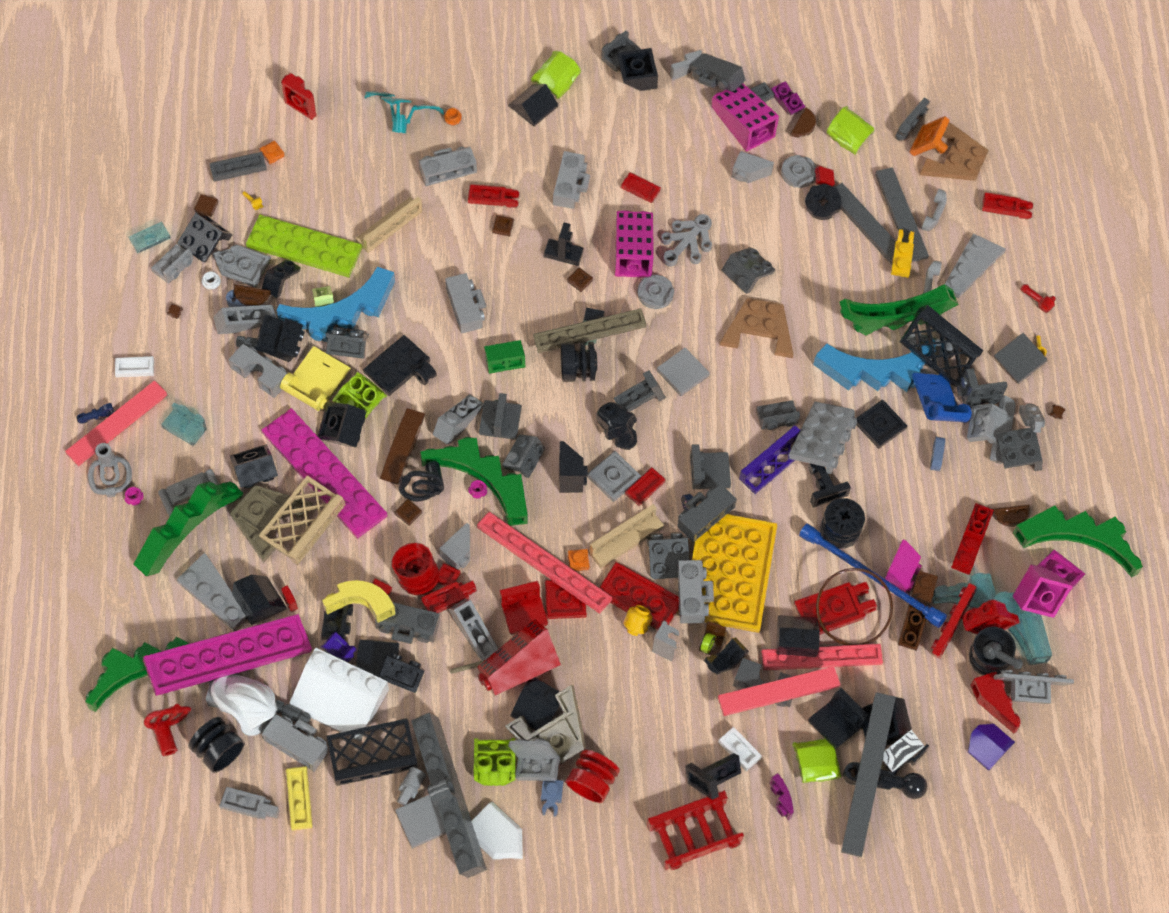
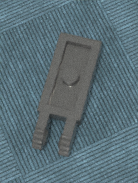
M923 98L899 126L898 132L895 135L897 140H905L911 128L914 129L918 124L920 116L924 117L927 114L930 100Z

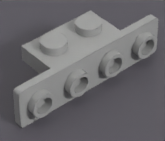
M1002 670L1001 674L994 675V680L1011 681V700L1015 702L1050 704L1051 685L1065 686L1074 684V679H1067L1066 675H1055L1053 678L1049 677V674L1039 673L1037 676H1031V672L1013 674L1012 670Z

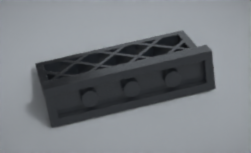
M929 305L920 307L916 312L915 319L899 342L954 387H958L966 369H970L975 359L984 350ZM920 319L925 322L926 330L919 331L918 322ZM936 331L939 333V342H933L931 332ZM927 332L929 343L921 344L919 333ZM911 334H915L917 345H912L907 341ZM945 343L953 345L954 353L947 354ZM935 344H941L942 355H935ZM929 345L931 356L926 357L923 354L922 346ZM959 354H964L969 358L965 365H961ZM955 355L957 366L949 367L948 356ZM943 357L944 368L937 366L936 358ZM957 368L958 377L956 380L951 377L950 369Z
M408 718L327 735L337 786L409 771L410 767L418 769ZM405 725L406 732L402 738L392 733L396 726ZM382 730L387 733L382 742L372 737L375 731ZM361 734L367 738L361 747L352 742L355 735ZM389 736L399 741L394 750L384 745ZM342 739L347 743L339 751L333 747L332 740ZM369 740L379 745L373 755L364 750ZM403 743L410 748L411 754L401 756L396 751ZM349 744L358 749L353 759L343 754ZM381 748L391 753L388 759L380 760L376 757ZM361 752L371 757L367 764L361 765L356 762ZM341 756L350 761L347 768L337 769L336 763Z

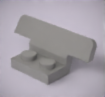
M1006 395L1000 398L999 407L993 403L972 406V415L967 433V439L970 442L988 440L992 444L990 461L1002 464L1003 461L997 434L1012 431L1016 406L1014 400Z

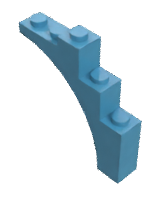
M377 267L371 278L359 290L339 302L326 306L299 308L279 304L277 308L278 319L284 321L287 318L302 324V329H309V335L314 340L327 342L328 337H326V333L334 329L335 325L353 330L361 312L367 316L379 317L394 286L395 274L392 271Z
M826 344L815 355L813 365L848 391L852 386L856 387L861 380L876 391L882 386L885 388L891 380L907 392L911 387L915 388L911 374L920 373L925 362L912 352L897 358L883 360L864 359L851 356ZM929 345L922 346L923 354L926 357L931 356Z

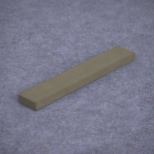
M642 308L535 333L533 338L538 353L561 348V343L579 344L646 328L647 324Z

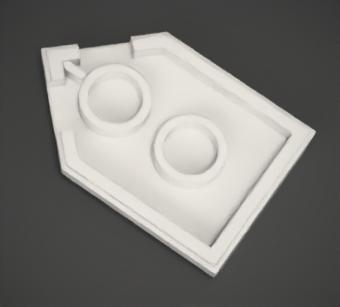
M490 802L472 820L480 848L493 860L505 858L523 859L522 829L495 803Z

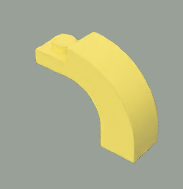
M355 580L340 583L337 585L338 593H331L322 600L327 614L349 604L366 606L374 615L377 623L396 614L395 606L389 596L378 586L365 581Z

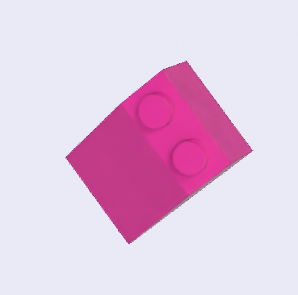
M1055 549L1037 565L1049 569L1073 585L1071 590L1085 575L1083 571Z

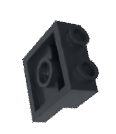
M266 314L263 317L254 349L290 362L299 354L300 347L297 345L298 341H302L305 333L302 330L303 325L287 318L282 321Z

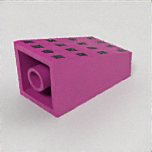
M742 83L734 92L725 90L713 96L711 108L746 152L776 136L779 115L745 84Z
M617 211L615 276L651 277L654 258L653 212Z

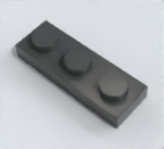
M262 152L209 163L214 182L267 170Z

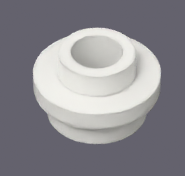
M207 272L202 277V284L206 289L212 290L220 285V277L215 272Z

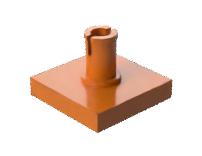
M944 116L922 125L909 152L916 156L935 148L938 153H944L948 145L941 138L950 120Z

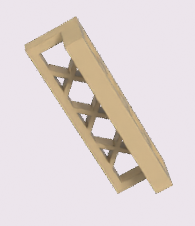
M411 197L407 198L356 237V243L362 244V248L369 253L422 212V200L419 197H416L414 200Z
M654 504L590 544L589 555L600 569L646 540L651 534H655L663 529L664 524L656 516L657 508Z

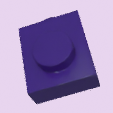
M333 632L321 646L326 653L347 663L354 657L353 652L356 650L354 646H350L337 632Z

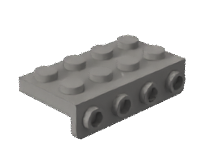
M815 401L789 453V459L826 467V472L831 474L833 469L837 468L839 456L844 453L845 443L850 440L851 430L856 427L857 418H855L854 409Z

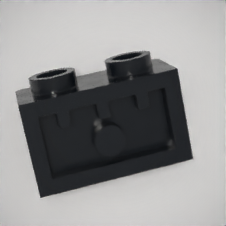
M353 604L346 605L329 614L326 611L324 612L321 634L323 640H327L333 632H337L346 641V635H350L351 623L348 620L349 616L353 615Z
M393 652L391 655L386 654L378 677L388 683L416 693L425 672L421 668L422 664L410 660L409 663L403 661V656Z

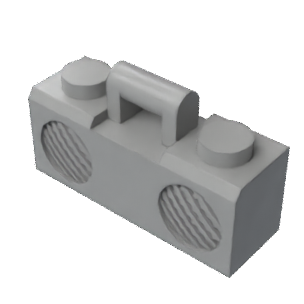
M451 147L434 151V156L432 157L425 156L419 160V170L425 186L477 173V162L471 147H459L453 152Z
M564 151L553 194V205L574 209L575 203H579L581 192H587L590 175L586 174L588 163L585 162L584 155ZM579 179L582 180L581 185L578 184Z
M467 273L445 278L446 290L461 334L481 329L483 327L482 321L485 320L483 310L479 309L486 307L482 291L480 289L474 290L473 281L468 279ZM474 297H476L478 303H474Z
M701 560L678 561L680 623H704L705 616L709 615V607L705 602L714 601L713 581H703V579L707 578L706 567H703ZM701 588H705L706 596H702Z
M276 714L262 732L263 740L315 772L328 753L327 743L318 736L314 738L313 736L317 729L303 720L299 719L293 726L292 720L284 715L280 717ZM301 729V730L305 731V732L308 733V734H307V735H304L303 733H301V732L298 731V730Z

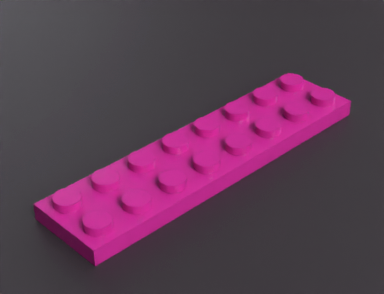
M292 408L261 430L267 440L303 480L308 475L334 494L343 497L346 505L337 517L357 539L388 516L380 504ZM308 483V485H309V486L312 488V490L315 492V486H313L312 484ZM328 495L319 496L325 504L331 499Z
M299 614L147 655L143 657V662L155 696L310 653L312 647Z

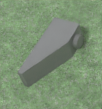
M273 305L221 308L213 318L218 334H230L261 327L263 317L266 314L274 318L276 316Z
M464 599L448 609L457 626L481 661L486 660L498 650L470 599Z

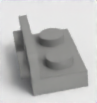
M176 244L151 267L152 272L169 284L179 276L185 267L191 265L194 260L192 251L189 248L184 250Z

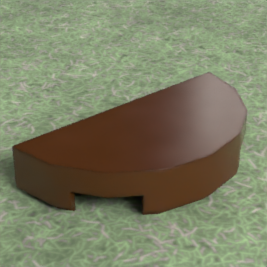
M807 107L790 136L799 138L800 136L810 135L814 131L816 118L814 113Z
M234 284L236 299L246 306L261 305L271 295L270 290Z
M1030 505L995 508L992 515L1000 524L1015 527L1026 521L1030 512Z

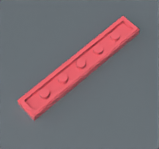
M154 380L65 451L66 455L79 467L96 453L97 445L100 443L108 444L168 396L167 392Z
M881 644L819 647L816 657L776 654V649H762L761 651L763 671L827 668L833 666L882 665L883 663Z
M833 666L718 695V701L723 716L838 688L840 687V682Z

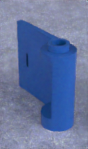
M911 374L927 419L962 423L970 420L972 415L970 406L968 404L957 406L950 383L941 375Z

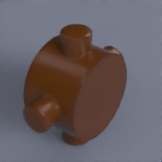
M171 304L167 315L178 319L183 308Z
M1053 405L1050 416L1055 419H1063L1062 415L1066 411L1065 408Z

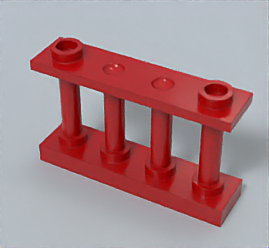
M725 790L719 792V797L713 800L705 797L648 818L647 827L649 832L655 830L659 833L669 858L664 862L665 870L670 868L671 870L679 869L683 866V863L726 847L733 849L741 844L740 842H742L744 834L743 832L734 834L723 808L728 799ZM711 809L716 811L727 837L715 842L704 815L706 811ZM692 816L697 818L708 844L696 849L685 823L686 819ZM673 823L678 825L688 850L687 853L679 856L676 855L666 831L667 825Z

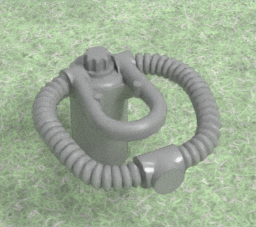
M100 443L95 449L98 460L94 461L88 469V481L94 493L104 494L111 498L115 497L116 492H123L129 487L132 479V468L126 459L118 455L115 456L107 443ZM118 462L124 465L127 473L123 485L118 488L110 487L105 489L96 487L93 477L96 466L100 464L101 481L107 486H112L120 478ZM114 466L115 479L113 481H106L104 478V474H106L104 468Z

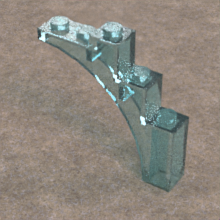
M976 573L970 577L967 584L962 582L950 587L941 585L934 590L932 596L933 604H958L961 599L959 594L962 588H967L969 583L976 586L977 591L969 607L978 608L988 600H997L1004 603L1008 612L1019 617L1020 623L1008 628V631L1021 646L1028 664L1048 663L1051 659L1052 652L1042 616L1029 611L1021 614L1019 605L1012 597L1014 592L1008 593L1004 591L996 595L990 573Z

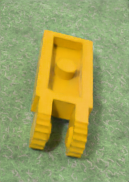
M899 229L894 247L891 275L909 278L914 248V232L910 231L908 243L901 242L904 233L903 230Z

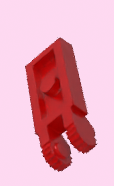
M471 184L469 187L468 203L517 208L519 202L511 198H518L520 193L518 190L506 189V187Z
M984 193L982 211L1014 217L1018 216L1020 219H1030L1032 217V212L1028 210L1033 208V202L1016 197Z

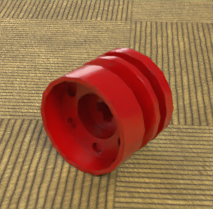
M416 542L408 543L395 552L392 558V568L404 591L412 595H422L431 591L437 585L439 569L428 547Z
M582 750L580 759L576 761L578 768L571 770L566 779V784L581 797L592 802L603 803L610 791L608 785L614 784L615 777L620 773V769L607 757L592 750Z

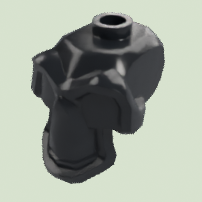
M614 402L602 405L596 413V419L604 429L605 437L608 440L615 438L616 447L624 450H630L636 446L637 434L632 428L637 421L634 413L628 412L625 408Z

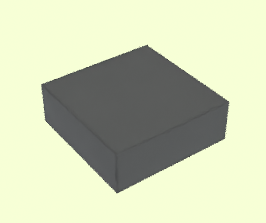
M765 82L750 89L764 102L774 98V93Z

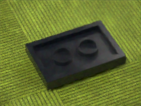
M403 335L367 365L363 372L390 396L414 376L413 371L416 368H420L421 364L425 361L429 363L430 357Z

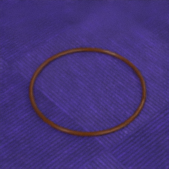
M848 568L836 572L822 585L816 601V613L822 629L834 641L843 645L869 644L878 639L887 629L892 618L893 601L887 585L879 576L866 569ZM848 571H861L874 576L886 589L890 601V613L885 627L877 636L862 643H847L832 636L823 625L819 613V601L825 586L837 575Z

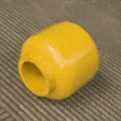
M636 605L629 608L623 624L629 634L638 636V634L647 633L653 617L648 608Z

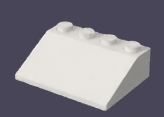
M315 648L305 665L289 705L301 710L302 714L303 712L309 714L312 719L339 732H346L369 727L389 690L387 681ZM355 735L353 739L361 742L363 735Z

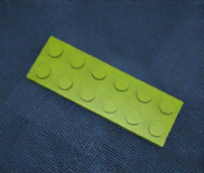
M260 214L246 242L247 248L350 278L362 250V244Z

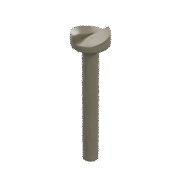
M485 660L452 668L450 673L453 674L476 668Z

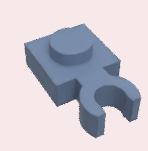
M543 781L541 801H546L542 807L543 815H546L548 808H552L554 810V817L557 816L558 807L555 803H561L564 781Z

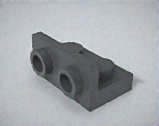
M793 400L757 406L756 408L761 430H773L785 425L790 427L799 422L800 413L796 411Z

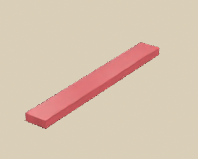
M488 512L477 524L479 530L599 614L612 601V597L491 512Z

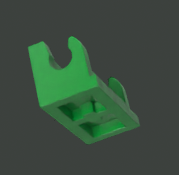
M521 340L484 346L489 374L526 367L525 353Z

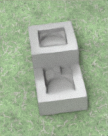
M698 50L685 54L684 61L671 64L670 76L672 80L692 72L690 64L702 55V51Z

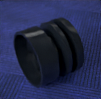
M581 342L579 351L575 350L574 343H561L563 382H575L577 373H580L582 382L586 381V373H589L590 381H595L597 352L593 342H588V350H585L584 342Z
M839 498L832 501L826 507L820 525L821 536L832 543V545L838 547V549H846L853 546L858 541L865 522V513L862 507L857 502L848 498Z
M987 627L981 630L970 647L968 655L970 664L981 675L992 672L1001 674V671L1006 670L1010 665L997 657L991 660L985 657L983 648L990 642L999 643L1002 652L1012 657L1015 655V641L1011 634L1003 628Z
M215 717L197 730L191 738L188 747L192 752H195L198 758H203V763L213 773H217L228 767L239 756L245 742L236 732H230V726L225 724L221 717Z

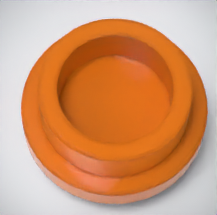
M450 108L444 114V120L449 125H457L461 122L462 115L458 109Z

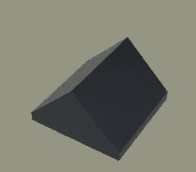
M533 84L513 100L509 107L532 126H536L558 107V103L547 84Z

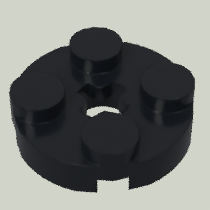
M821 184L810 188L806 195L805 204L807 211H809L812 217L818 220H828L840 211L842 200L836 187ZM822 199H826L828 201V203H825L824 206H822L819 202Z

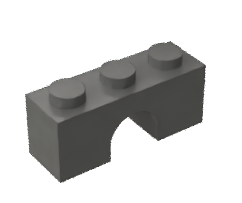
M743 658L733 686L741 690L765 684L766 682L759 675L762 665ZM781 672L778 680L793 676ZM793 699L775 704L781 707H790Z

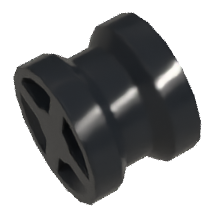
M426 361L421 364L420 368H416L413 371L416 379L423 385H426L430 378L437 376L435 369Z

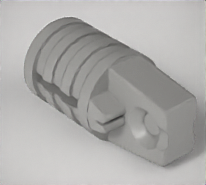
M410 767L409 772L398 789L401 791L397 802L404 806L410 797L414 799L427 775L417 768Z

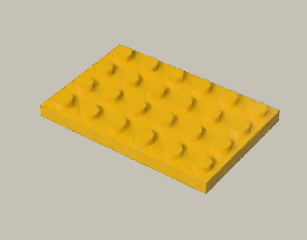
M727 514L695 541L692 560H701L703 567H706L707 578L703 579V581H713L714 601L705 602L709 607V615L705 616L704 623L710 621L724 627L756 633L760 632L777 523ZM701 588L702 596H706L705 588Z

